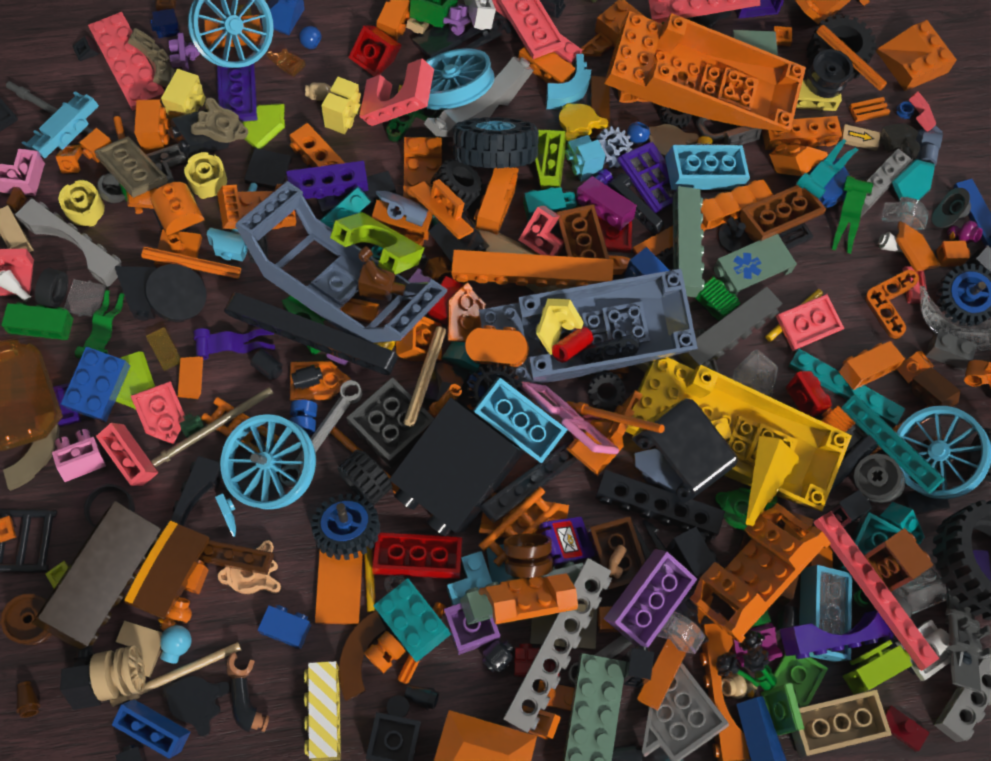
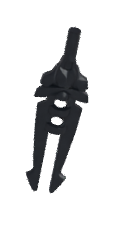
M495 12L492 24L493 30H479L472 27L459 38L463 43L481 32L482 37L464 47L475 49L501 36L502 30L509 34L511 28L514 29V27L507 18Z
M644 519L643 524L656 548L669 553L657 537L658 528ZM633 524L646 562L651 553L638 529ZM693 585L672 616H678L691 625L701 645H703L709 639L698 621V607L690 599L696 590L695 585Z

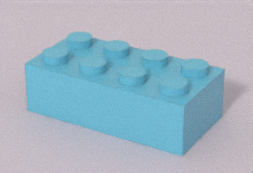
M672 145L665 156L671 190H676L678 186L700 190H733L735 187L744 186L750 179L743 145Z
M500 377L494 381L472 410L540 463H543L568 430Z

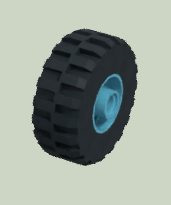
M482 117L458 122L453 128V155L458 162L474 167L513 168L525 166L535 161L538 156L539 131L534 123L521 119Z

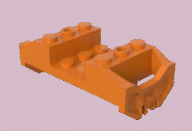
M778 503L773 508L759 514L754 526L748 525L744 529L751 537V541L725 569L714 562L700 577L696 590L690 597L699 610L740 643L745 639V633L821 549L827 548L831 544L823 531L815 526L807 525ZM782 519L803 539L800 541L775 524ZM713 592L727 602L735 611V614L729 621L721 613H716L705 603Z

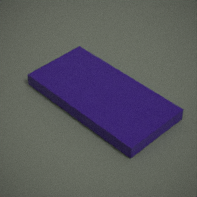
M255 63L238 68L217 65L218 105L235 112L239 116L240 122L258 120Z

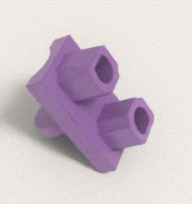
M457 4L456 7H451L449 16L444 17L443 23H450L449 29L457 36L464 32V25L471 22L470 16L467 15L469 7L467 5Z
M178 33V39L169 40L170 52H179V54L170 55L172 67H182L183 71H189L188 57L193 61L200 53L192 42L188 43L187 46L183 33Z

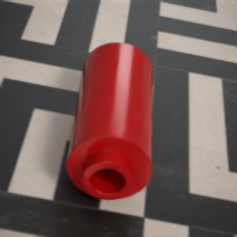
M582 326V329H576L553 345L552 354L555 359L565 363L592 344L593 334L591 330Z

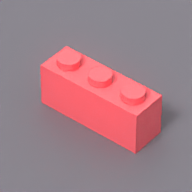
M110 423L96 435L130 486H144L158 474L156 468L124 424Z

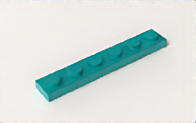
M801 349L797 350L788 366L797 372L812 371L813 375L819 379L821 386L847 401L854 394L857 395L877 415L893 427L898 424L905 410L902 406L865 385L853 390L838 370Z
M854 394L842 406L841 409L867 435H870L927 493L931 494L945 480L935 468L857 395Z

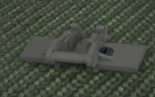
M946 588L947 610L945 611V623L949 626L950 642L947 644L949 649L947 654L950 655L952 682L955 685L980 693L978 660L991 657V648L982 650L980 639L990 634V627L980 628L979 621L975 620L974 615L970 613L971 609L969 607H961L958 604L960 600L956 596L951 597L948 593L950 589Z

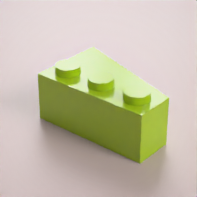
M538 130V156L534 162L541 190H546L550 187L559 188L561 187L566 149L565 131Z

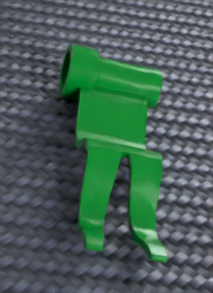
M846 176L843 190L847 191L842 206L832 250H836L848 223H850L847 253L851 254L866 194H871L872 182Z
M105 290L103 304L100 309L95 311L92 318L91 335L86 340L84 347L78 346L76 348V358L81 359L86 347L108 354V351L104 348L112 335L113 318L122 310L124 293H120L115 308L103 316L109 308L110 291Z

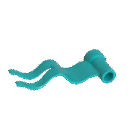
M842 139L827 158L821 161L810 175L804 173L796 185L801 189L805 188L816 198L820 199L826 191L824 187L859 149L855 147L848 151L833 165L832 163L846 142L845 139Z

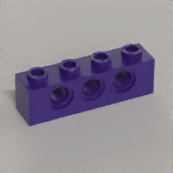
M364 161L286 171L288 182L303 191L305 200L311 198L321 199L325 196L333 195L342 196L350 193L357 186L362 191H368Z

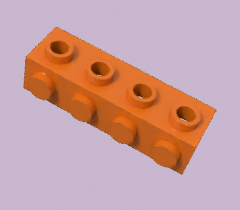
M838 116L793 119L790 132L765 129L761 131L766 150H775L780 144L808 146L811 148L816 146L830 147L837 145L842 136Z

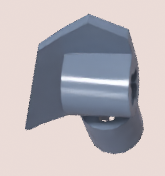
M936 125L928 132L924 129L916 131L903 153L910 157L912 162L914 160H921L936 166L943 131Z
M376 191L377 196L381 200L389 203L387 213L390 218L398 220L407 215L405 221L420 227L423 226L429 211L423 204L392 192Z
M651 449L634 454L635 467L642 471V477L648 483L654 486L659 485L663 490L676 494L677 488L684 482L659 450Z

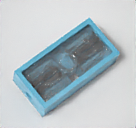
M820 565L804 568L801 572L799 625L812 623L823 631L842 635L851 630L852 575L848 572ZM844 645L845 650L831 652L829 648L826 654L814 656L813 652H810L809 655L813 658L831 662L851 660V648Z

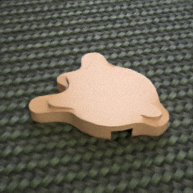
M266 540L256 549L273 552L274 545L271 541ZM272 560L268 575L225 567L218 573V580L222 584L229 585L235 591L242 594H252L260 590L277 594L281 590V584L270 576V573L278 568V564L274 560Z

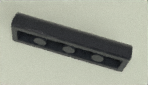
M870 435L862 436L845 453L830 493L855 470L862 459L870 455L878 447L877 442Z

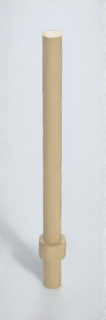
M239 642L146 682L143 692L138 694L132 693L129 696L120 694L118 698L110 699V703L114 707L128 700H136L140 698L141 694L225 658L233 652L241 651Z

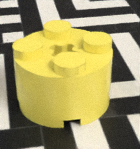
M206 152L197 153L189 158L184 173L192 192L201 199L216 196L220 188L227 185V176L221 159L216 155H209Z
M84 180L74 181V184L64 186L60 191L58 199L68 220L78 226L91 227L96 225L104 213L105 205L95 186Z

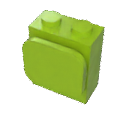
M888 640L849 661L851 665L860 664H858L857 668L843 675V678L854 695L869 691L913 665L907 651L902 649L901 645L887 649L886 647L893 644L891 640Z

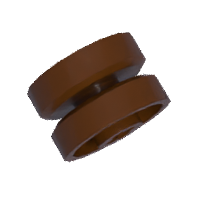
M518 534L504 540V553L508 557L505 559V572L508 575L520 578L540 577L552 572L553 558L548 555L552 551V539L543 534Z
M22 594L14 597L6 604L1 613L0 624L3 633L10 640L19 644L38 645L46 642L53 635L32 624V621L47 599L35 594ZM29 617H32L31 622H28Z

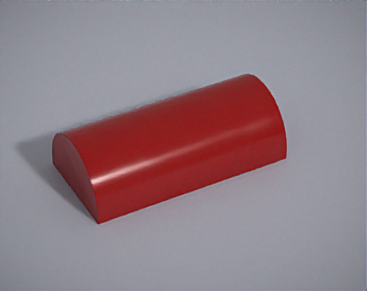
M380 533L378 541L375 542L372 572L379 575L460 579L462 537Z

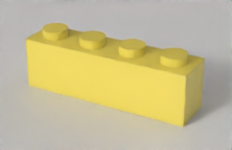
M803 80L796 108L836 111L842 101L841 94L833 98L819 97L810 91L806 80Z

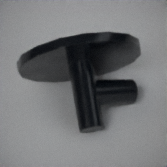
M733 217L729 218L727 223H724L718 232V240L721 246L731 253L755 242L746 235L744 231L746 225L741 223V220H735Z

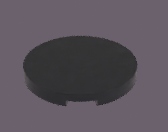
M168 264L157 268L151 273L145 285V298L155 311L154 313L172 322H184L198 315L204 307L207 298L206 287L200 276L183 265Z

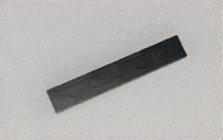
M571 438L548 455L543 463H537L481 505L480 509L493 524L525 501L539 486L542 488L578 461L567 450V447L574 439Z

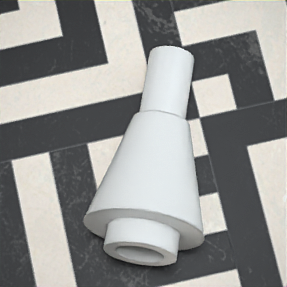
M887 232L881 235L878 241L880 249L902 252L893 234Z
M11 270L0 272V287L17 294L25 302L31 298L22 289V286Z

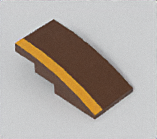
M170 521L143 563L124 603L165 620L188 585V579L198 565L199 557L209 543V537Z

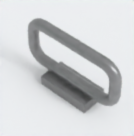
M698 117L696 120V126L702 136L710 137L713 141L724 139L723 144L743 145L760 139L762 129L740 126L712 134L703 123L710 119Z

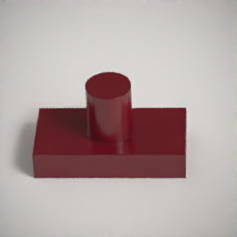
M892 705L888 706L885 716L891 734L915 752L920 751L930 732Z

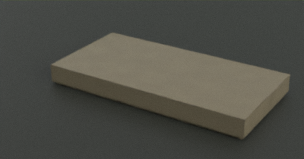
M129 136L94 151L98 160L133 198L168 182L167 176Z

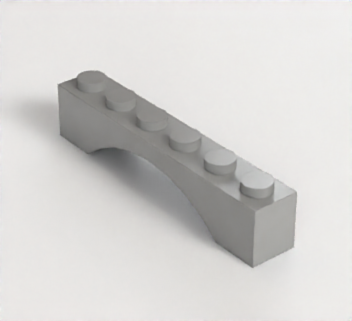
M31 198L15 214L20 223L35 235L58 236L75 244L83 251L92 276L106 287H109L118 278L115 266H121L122 261L116 255L112 254L110 256L106 253L107 250L99 243L95 245L87 234L77 232L78 229L72 223L66 224L58 213H51L43 202L40 201L38 203Z

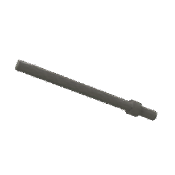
M11 81L7 82L6 88L15 92L21 99H27L52 115L58 110L31 94L30 90L25 87H19ZM87 126L82 130L86 135L93 131Z

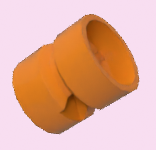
M385 631L377 639V645L372 644L364 652L365 656L383 674L392 666V660H398L406 652L403 646L388 631Z

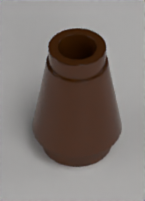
M21 682L17 685L16 712L19 713L21 718L32 717L39 713L40 703L31 682Z

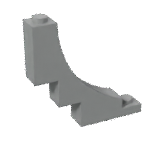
M512 57L504 69L494 78L493 85L484 95L466 105L444 110L439 118H427L424 124L435 136L453 137V128L458 122L472 118H490L498 105L508 106L534 70L529 66L530 63L525 58Z

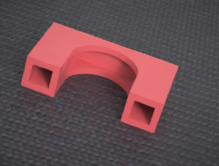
M422 58L408 63L404 84L392 99H390L392 84L383 76L378 75L367 79L359 117L367 124L374 126L427 107L434 68Z

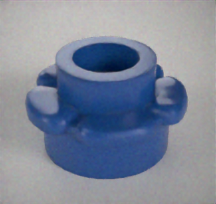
M902 102L896 108V113L901 118L909 119L914 114V106L910 102Z

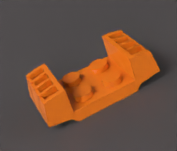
M277 184L274 191L238 192L237 185L222 186L217 192L223 228L237 229L235 226L240 219L283 184ZM295 210L273 229L296 226Z

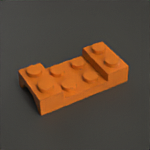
M404 137L403 197L422 204L410 193V188L423 181L429 186L432 185L430 181L442 165V137Z

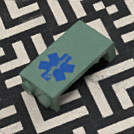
M776 234L761 242L759 240L718 258L714 266V272L722 280L729 293H734L737 296L740 290L780 272H783L784 275L792 273L797 263L779 235Z

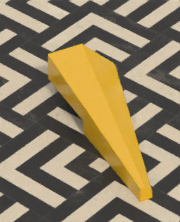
M759 436L746 525L754 526L759 514L763 513L767 503L771 502L783 485L786 476L790 475L793 466L798 463L799 456L779 438Z

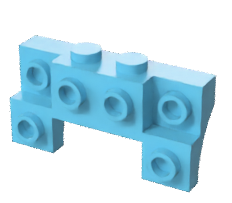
M75 91L73 93L75 97L68 103L63 102V106L39 128L43 134L34 130L35 135L27 143L23 141L22 144L28 150L38 151L43 158L52 153L56 147L63 150L89 124L86 118L99 105L89 95H81Z

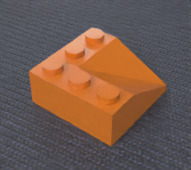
M928 20L911 26L876 50L904 91L949 73L957 60Z

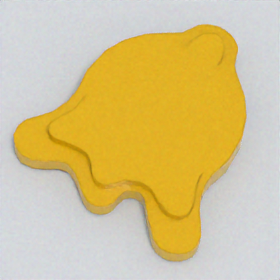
M568 103L562 106L559 114V123L566 131L567 141L577 139L578 136L590 135L592 128L606 129L608 127V120L599 117L593 108L585 104Z

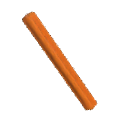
M821 25L816 33L834 50L841 51L847 55L852 61L853 67L874 87L882 90L886 86L887 82L825 25Z
M144 247L141 254L144 259L183 265L190 269L239 279L241 274V268L149 247Z

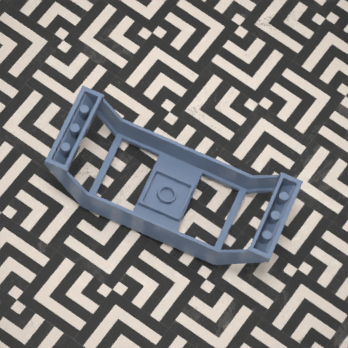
M288 181L240 219L235 226L266 279L344 333L371 343L401 341L447 293V289L433 279H430L429 282L410 283L399 274H396V282L406 284L404 296L394 294L397 297L367 327H364L340 309L359 291L360 270L363 264H365L358 257L361 249L355 244L344 247L331 239L333 229L316 219L303 197V191ZM296 210L308 236L278 263L273 264L267 259L257 241ZM315 240L336 254L338 258L308 286H305L283 271L282 268ZM371 256L369 258L370 261L373 260L377 268H380L378 267L379 261ZM403 300H411L384 327H377Z

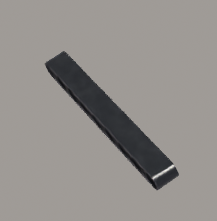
M237 292L232 293L224 309V312L232 318L383 375L391 374L399 357L392 350Z

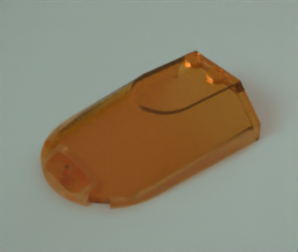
M18 340L0 341V451H5L46 438L63 417L41 352L30 343L27 345L20 344Z

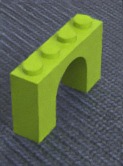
M363 212L336 220L330 237L344 247L366 242L384 248L378 267L393 272L395 275L419 265L424 251V247Z

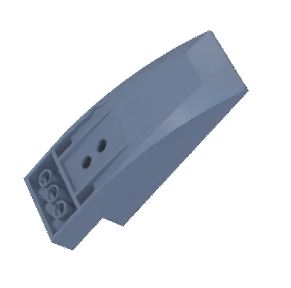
M681 269L519 297V303L479 310L482 328L484 325L495 326V329L503 330L504 327L516 328V331L522 333L528 342L529 355L526 361L519 367L507 366L505 371L508 373L510 369H513L514 373L511 377L519 376L515 384L522 381L535 384L555 382L632 366L698 349ZM547 299L571 300L584 322L583 326L590 329L593 334L592 344L633 335L640 342L638 352L633 356L585 364L581 359L582 350L565 363L557 361L553 355L548 353L545 347L540 345V339L536 334V327L540 323L542 309L546 305ZM563 328L561 334H570L576 329L568 330ZM627 342V345L624 347H629L630 349H633V346L635 344ZM613 346L605 347V352L608 355H614L616 349ZM588 352L587 357L590 356L591 359H594L596 354ZM491 374V375H490V377H491V379L493 380V382H494L498 377H500V378L503 379L504 381L507 380L504 376H502V375H500V374Z

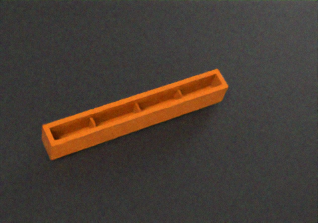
M454 250L452 277L459 282L473 280L478 283H487L489 281L501 285L516 283L519 286L536 284L538 287H546L547 285H554L557 288H567L568 286L580 287L613 281L614 259Z

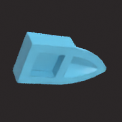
M220 494L215 498L233 537H235L236 525L232 512L235 510L231 498L226 499L224 494Z

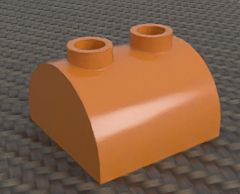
M172 182L158 188L151 196V204L167 236L204 221L185 183Z

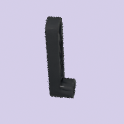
M620 173L608 183L614 191L637 205L635 217L652 234H659L665 229L661 218L630 189L632 182L626 173Z

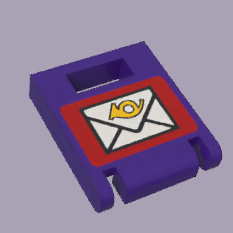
M582 517L547 521L539 524L540 530L549 529L541 534L552 539V551L548 555L551 557L559 556V558L553 560V566L585 561L588 558L592 559L595 557Z

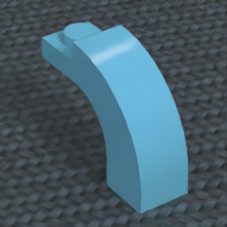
M576 54L575 76L572 80L561 84L548 83L546 109H562V106L568 103L576 104L584 97L591 76V69H587V62H584V54Z

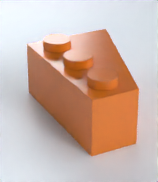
M494 168L491 180L487 184L486 194L482 196L480 202L481 208L477 209L474 220H477V229L498 235L515 193L519 168Z

